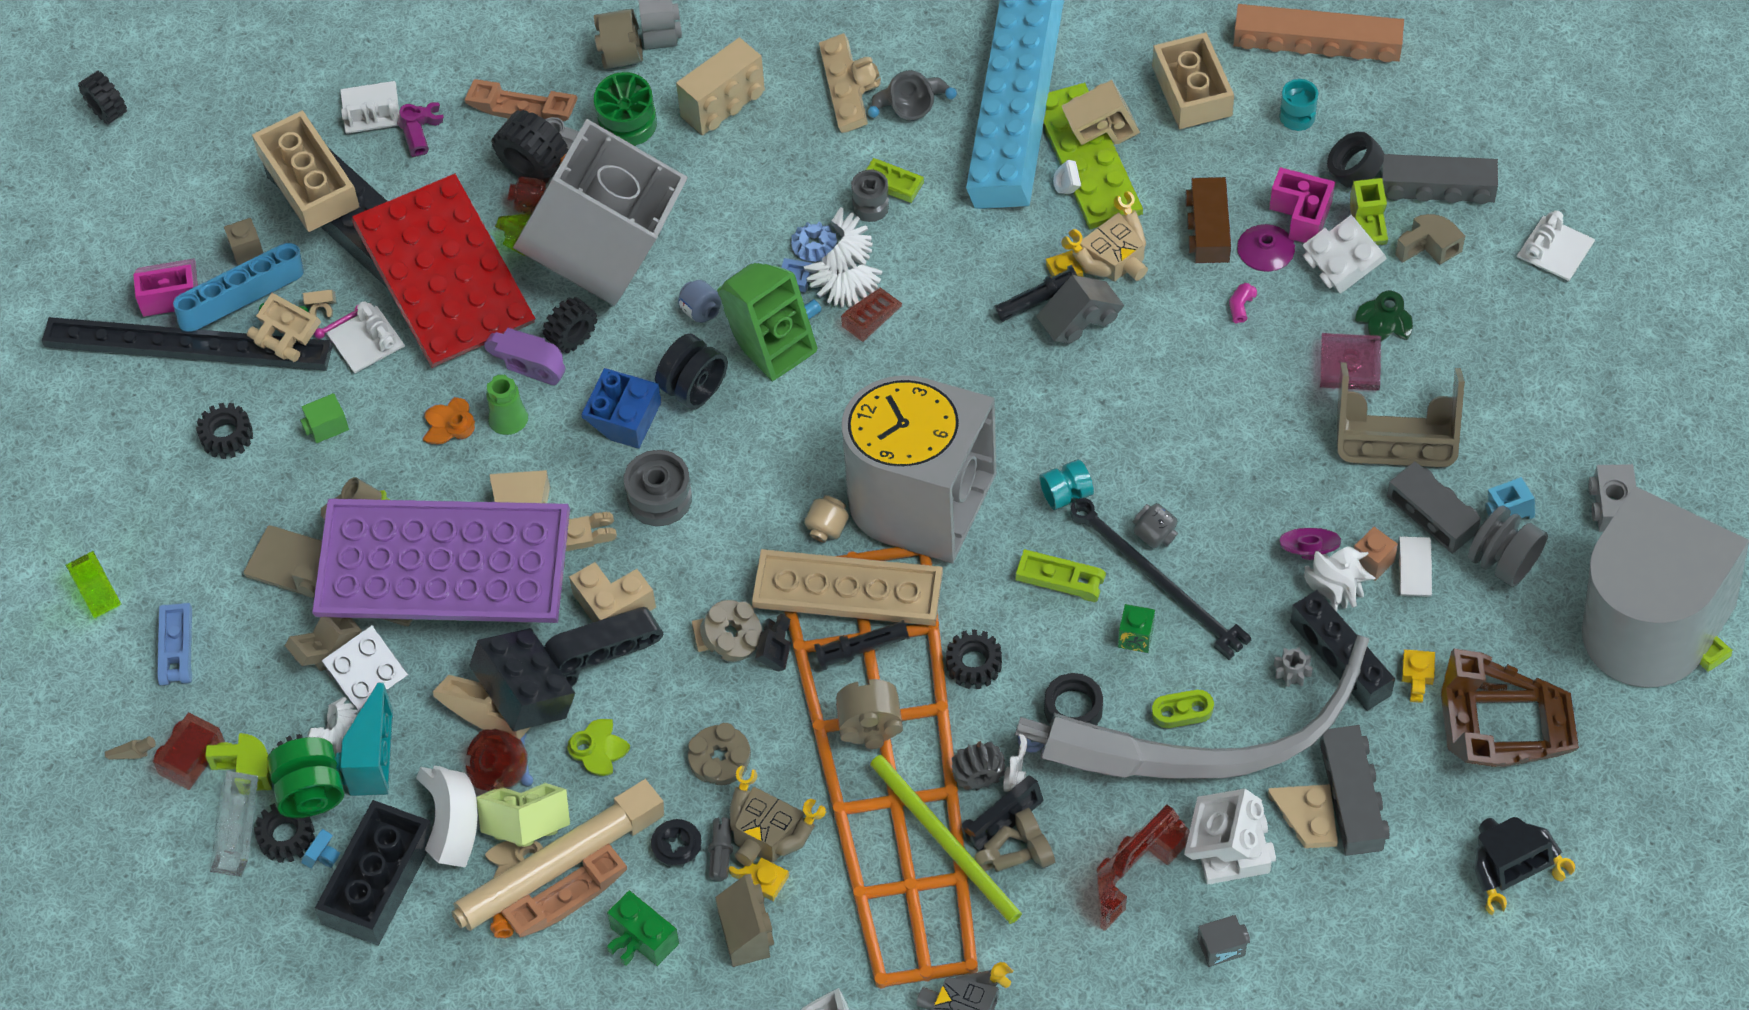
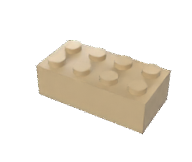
M303 110L252 134L259 158L308 232L359 208L353 184Z

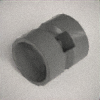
M872 169L857 173L851 182L854 214L860 220L866 222H876L883 219L889 210L887 178L881 172Z

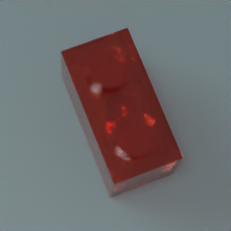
M188 712L184 719L174 726L172 735L165 745L160 746L154 755L153 764L158 774L190 790L209 764L206 759V746L225 742L220 728Z

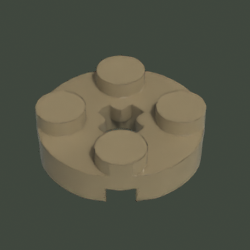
M724 600L714 604L706 613L700 626V632L705 646L711 652L715 650L718 654L722 655L721 659L735 662L748 658L758 647L762 627L757 615L754 613L753 607L749 603ZM729 625L733 626L737 630L736 637H733L731 632H726L725 628Z
M721 723L720 725L707 727L689 741V765L699 780L715 783V785L731 784L737 781L736 770L742 765L745 766L742 776L745 774L751 759L750 745L745 735L735 729L732 724ZM715 750L727 751L725 759L722 761L718 757L712 759L711 756L714 755Z

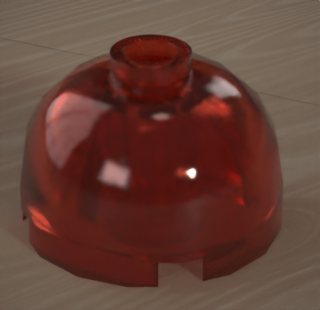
M485 729L473 738L468 747L466 755L471 757L470 766L466 765V773L471 783L477 789L486 791L500 788L511 789L523 779L528 765V753L523 742L515 734L500 729Z

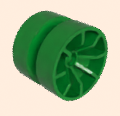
M620 72L606 77L598 84L594 92V105L599 126L633 146L642 144L651 138L657 127V115L649 83L637 74Z
M319 737L299 738L276 747L268 755V769L271 781L275 785L274 794L278 811L282 815L292 818L316 816L333 809L343 800L344 790L340 774L336 770L337 761L333 745L330 741Z

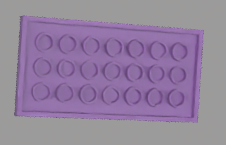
M328 499L312 613L315 617L558 623L570 507L568 504Z

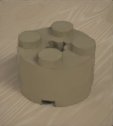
M623 9L594 15L596 30L600 32L599 35H595V42L598 52L603 51L601 58L604 69L637 64L643 61L642 40L638 35L639 25L634 9Z
M879 679L868 680L869 685L859 686L858 681L850 683L839 690L836 696L840 738L844 742L865 744V747L868 749L880 748L884 745V741L893 738L903 731L900 702L896 687L890 682Z

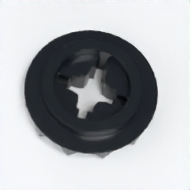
M673 819L662 823L656 828L651 838L653 854L658 862L665 863L669 868L672 865H679L683 868L685 863L695 861L696 855L701 851V834L695 825L686 820ZM680 834L682 844L685 846H679L677 851L675 850L673 853L669 842H675Z

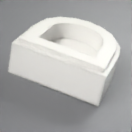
M1067 160L1056 170L1053 182L1058 193L1072 194L1081 187L1076 161Z

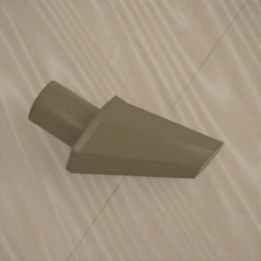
M151 736L143 740H132L105 751V757L109 760L143 758L147 756L148 750L156 746V742Z

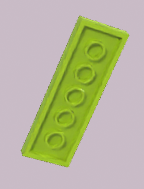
M1084 82L1048 93L1043 127L1060 165L1067 160L1076 161L1081 187L1073 192L1090 230L1101 226L1118 212L1121 215L1124 214L1123 210H1118L1114 206V199L1120 196L1121 202L1126 205L1127 200L1124 197L1126 191L1134 195V203L1131 209L1135 210L1138 216L1143 215V207L1108 133L1106 132L1081 145L1072 131L1062 105L1070 102L1075 97H1080L1089 92Z

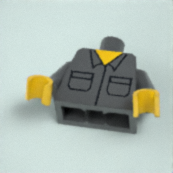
M999 962L992 967V970L961 975L956 978L948 977L945 979L940 993L922 987L916 1005L927 1010H995L999 1000V987H996V985L999 983L1004 988L1009 987L1011 981L1005 975L1013 973L1014 970L1005 962Z

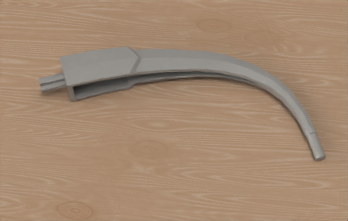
M1357 634L1349 662L1346 665L1337 690L1317 717L1296 733L1270 743L1243 748L1219 749L1171 745L1134 738L1129 733L1093 725L1056 713L1053 714L1050 726L1020 717L1015 735L1023 734L1027 739L1043 743L1041 759L1115 777L1126 778L1138 775L1159 778H1228L1247 775L1289 760L1313 745L1334 724L1347 703L1360 674V667L1370 638Z

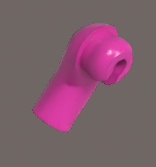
M1249 283L1240 284L1229 299L1234 323H1242L1247 320L1244 304L1246 301H1252L1253 297L1256 298L1257 296L1256 287Z

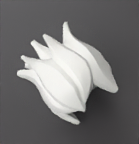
M1349 546L1337 551L1330 557L1327 554L1322 555L1316 551L1313 569L1310 566H1305L1304 576L1310 588L1314 591L1318 590L1327 597L1336 611L1340 603L1342 607L1347 608L1348 601L1352 608L1356 607V593L1360 598L1364 597L1361 582L1376 578L1368 573L1359 562L1360 559L1369 553L1359 552Z

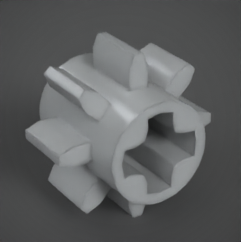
M1300 647L1291 650L1284 648L1283 658L1275 657L1274 667L1278 668L1275 678H1282L1286 682L1287 687L1296 683L1303 686L1304 676H1312L1313 667L1309 666L1311 655L1305 656Z

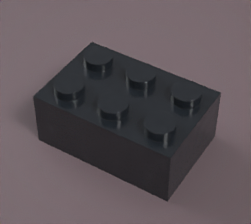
M531 628L477 640L469 667L513 732L567 718L576 693Z

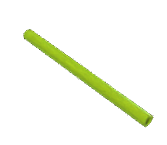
M883 755L876 756L871 761L870 766L1008 923H1015L1022 915L1020 910Z

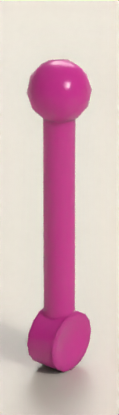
M357 306L355 311L323 329L317 328L313 334L314 337L322 339L326 332L358 315Z

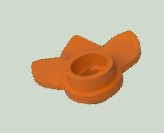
M454 397L448 406L440 404L427 409L424 417L432 427L423 437V441L429 444H444L453 437L457 439L469 437L474 432L475 420L472 414L469 413L470 406L465 399Z

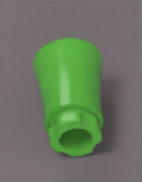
M506 375L494 376L492 381L487 383L486 391L489 426L498 434H515L526 426L528 412L522 403L514 380Z

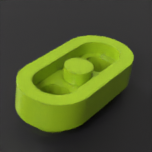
M1199 689L1163 695L1153 702L1152 719L1162 728L1202 723L1211 718L1214 710V700L1208 692ZM1194 706H1201L1203 710L1197 712L1192 708ZM1165 711H1169L1173 715L1171 717H1165L1162 715V713Z

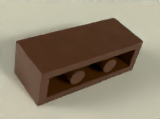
M1226 177L1192 178L1191 189H1186L1185 192L1186 207H1191V212H1187V229L1193 230V236H1189L1188 241L1189 253H1194L1195 263H1230L1231 237Z

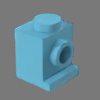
M1522 477L1488 489V502L1485 503L1488 516L1499 506L1504 505L1510 509V516L1518 514L1521 518L1527 516L1529 519L1535 518V498Z

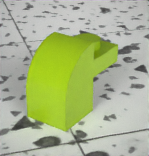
M1383 179L1354 181L1350 193L1351 215L1376 245H1386L1388 243V234L1384 211L1387 202Z
M239 733L238 744L221 742L217 745L206 746V759L211 770L236 769L235 779L240 791L272 790V781L267 764L268 752L258 738L249 734Z

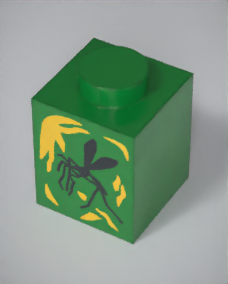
M1128 604L1124 605L1119 628L1118 648L1144 653L1149 652L1154 629L1155 609Z

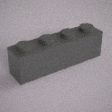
M1384 154L1380 178L1383 179L1385 196L1391 200L1404 198L1417 199L1419 201L1446 200L1450 203L1459 201H1470L1478 204L1495 203L1498 190V159Z
M1360 725L1330 728L1321 736L1319 744L1328 783L1330 784L1345 856L1383 851L1386 839L1390 838V831L1387 820H1382L1380 811L1383 810L1381 793L1375 792L1373 784L1376 782L1374 764H1369L1367 755L1370 753L1367 736H1362Z

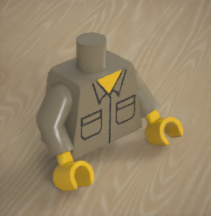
M745 766L738 767L736 778L740 784L739 787H735L729 808L730 829L734 832V843L740 847L735 854L736 859L743 865L751 866L757 856L770 862H775L780 856L788 855L803 848L815 827L814 820H819L825 816V807L820 805L817 812L812 814V807L816 803L814 799H808L803 805V811L756 787H753L750 791L748 787L756 781L758 774L755 769H752L751 777L748 780H744L742 773Z

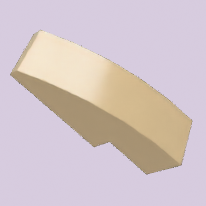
M448 675L433 691V696L454 713L497 736L518 742L530 729L526 728L513 732L480 682Z

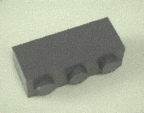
M1416 461L1389 482L1387 497L1450 553L1456 552L1473 538L1479 530L1481 518L1473 507L1465 505L1457 498L1451 488L1443 486L1435 479L1429 469L1421 467Z

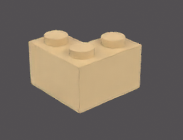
M1112 80L1100 84L1095 89L1080 97H1075L1070 102L1062 105L1072 131L1081 145L1106 132L1115 145L1140 133L1129 107Z
M596 562L569 576L572 593L592 622L640 607H647L650 611L656 608L653 589L638 569L613 583H610Z

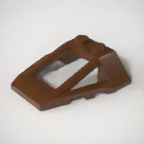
M1454 648L1450 654L1441 690L1447 748L1465 763L1491 767H1508L1574 752L1579 748L1571 692L1540 678L1532 680L1517 673L1518 669L1509 664L1504 667L1493 662L1492 657L1484 653ZM1485 675L1526 689L1476 691L1486 681ZM1538 702L1543 741L1494 742L1492 735L1480 734L1476 703Z

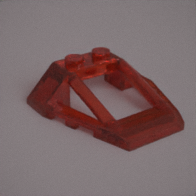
M1168 804L1132 837H1125L1118 846V852L1111 859L1109 857L1105 858L1098 866L1096 872L1098 873L1097 898L1100 928L1104 931L1126 910L1127 896L1115 885L1148 850L1166 865H1169L1186 847L1190 830Z

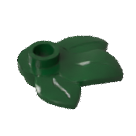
M1392 290L1380 293L1376 300L1363 303L1358 308L1355 316V321L1368 324L1369 336L1375 344L1382 342L1393 332L1404 340H1408L1412 333L1413 320L1411 315L1404 309V299L1398 292ZM1387 300H1392L1395 306L1389 308L1384 303Z

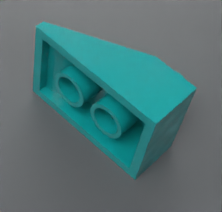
M377 683L342 739V752H337L336 767L338 771H341L342 784L347 785L350 796L388 795L393 709L384 683Z

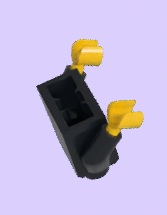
M1512 817L1500 824L1493 818H1487L1479 826L1480 834L1477 837L1479 847L1474 853L1475 872L1482 891H1486L1489 898L1485 908L1491 915L1494 914V909L1491 905L1492 901L1499 902L1503 912L1507 905L1506 898L1502 894L1497 893V887L1503 891L1554 864L1552 875L1557 881L1562 882L1566 878L1565 873L1560 867L1565 868L1570 875L1575 871L1574 862L1571 859L1562 858L1560 855L1562 853L1561 849L1546 828L1527 824L1518 817Z

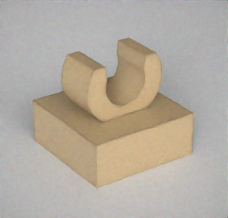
M323 290L303 293L304 305L311 306V314L317 317L316 312L318 308L324 307L327 311V317L333 316V309L329 304L336 303L335 291Z

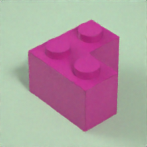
M1279 168L1271 190L1269 210L1292 215L1289 239L1306 243L1322 231L1333 202L1335 182L1286 168Z

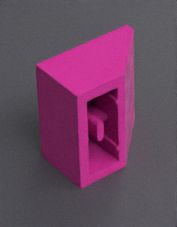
M195 258L139 267L133 274L135 297L143 317L175 312L173 306L174 299L178 295L198 286Z

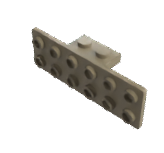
M269 525L244 570V575L256 581L314 598L322 541ZM413 619L384 620L408 627Z

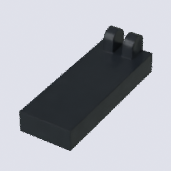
M1028 775L975 821L968 819L962 823L966 839L972 843L977 851L984 850V844L1004 825L1013 828L1016 825L1015 813L1027 808L1033 811L1044 801L1038 781Z

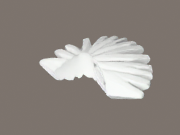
M842 207L839 208L832 219L831 225L843 238L833 250L822 258V262L829 267L832 274H841L847 271L848 267L850 269L856 268L857 266L854 261L865 265L867 263L865 259L869 260L870 258L867 253L872 252V249L868 248L873 245V243L869 242L872 240L871 236L862 235L868 230L867 226L855 229L860 218L857 216L852 220L854 216L852 212L843 221Z
M822 261L804 266L805 271L814 273L807 277V282H812L809 286L811 288L824 286L817 293V296L820 298L830 292L827 303L830 304L833 299L834 306H837L839 301L841 307H844V300L848 307H851L852 303L858 305L857 294L864 300H867L868 297L865 291L873 294L875 292L873 288L877 289L878 285L876 283L879 284L881 280L876 275L882 274V270L863 264L841 274H832L829 267Z
M342 697L328 705L327 729H324V727L311 728L307 734V737H319L330 741L333 745L335 757L337 752H342V739L358 713V710L353 709L355 706L352 703L344 704L347 700L346 697Z

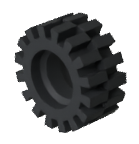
M95 71L78 83L79 91L83 95L84 101H87L88 107L92 108L93 113L98 115L99 119L103 120L105 124H110L127 112V106L124 104V99L120 97V92L114 88L115 85L112 82L110 83L109 78L104 76L101 71Z
M569 297L566 302L561 301L559 303L560 307L557 308L555 306L552 309L554 313L547 316L546 319L549 321L543 325L545 328L543 330L544 337L563 353H570V350L575 351L577 345L581 346L584 344V339H589L591 337L589 333L594 332L596 328L594 324L598 320L596 319L597 314L577 297L573 299Z
M218 403V409H215L213 405L209 407L210 413L204 411L201 414L203 419L198 418L196 431L201 445L207 454L210 452L211 456L216 458L219 453L221 459H226V454L230 453L231 458L236 457L235 451L238 450L241 454L245 451L243 445L250 446V439H253V429L246 411L243 412L242 407L238 405L235 409L234 403H229L228 407L225 408L224 403ZM231 424L236 427V430L226 437L214 435L215 430L220 426Z
M972 629V635H968L967 630L961 632V639L958 635L954 636L953 643L949 642L947 646L948 651H946V668L949 671L950 678L952 680L956 678V684L959 686L964 682L967 689H971V684H976V689H981V683H985L986 687L991 685V679L996 680L998 672L1001 673L1002 669L1001 646L999 643L996 644V638L991 636L988 639V632L982 631L981 636L977 635V630ZM975 651L982 653L986 661L982 666L969 667L964 665L962 658L966 653Z
M275 803L271 804L270 808L272 811L268 812L264 809L261 812L263 819L257 817L255 821L257 827H254V833L261 852L264 855L267 854L268 859L272 861L276 858L278 863H284V858H287L289 862H293L294 855L302 858L304 856L303 850H308L311 846L310 842H313L315 839L313 834L315 830L310 816L305 818L287 817L278 811ZM290 823L296 826V834L292 838L285 841H277L273 838V832L279 825Z

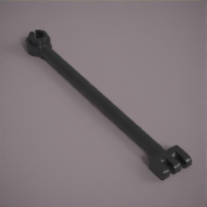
M1076 499L1077 508H1075V503L1072 502L1070 511L1072 520L1078 524L1091 526L1219 639L1215 642L1214 648L1228 660L1235 656L1228 645L1236 652H1239L1243 649L1241 642L1247 645L1252 641L1250 635L1237 624L1230 630H1227L1098 517V513L1095 512V506L1090 499ZM1077 511H1078V512L1084 511V512H1086L1088 515H1085V516L1078 515V514H1077Z

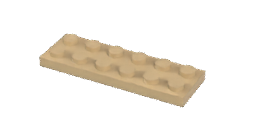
M761 549L752 606L759 609L901 622L904 620L905 623L936 626L943 567Z

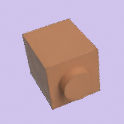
M1373 527L1354 545V549L1359 552L1369 553L1360 559L1359 562L1368 573L1376 578L1374 579L1376 581L1395 562L1398 544L1379 529Z

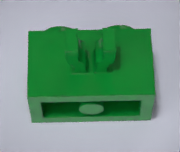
M630 890L607 912L610 928L621 936L612 940L607 945V949L613 955L618 949L627 946V951L620 957L621 963L625 966L631 962L636 950L658 966L679 945L677 928Z

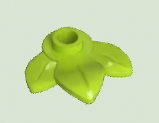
M597 719L592 721L585 731L574 733L568 741L567 748L569 755L577 761H582L588 772L599 776H608L613 774L612 762L623 758L629 752L630 744L623 738L612 734V719ZM582 744L589 746L585 750H578V747Z

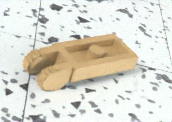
M606 511L594 513L590 517L584 516L569 519L566 551L592 547L594 544L615 540L617 534L613 528H600L593 533L591 531V528L612 524L614 522L612 513Z

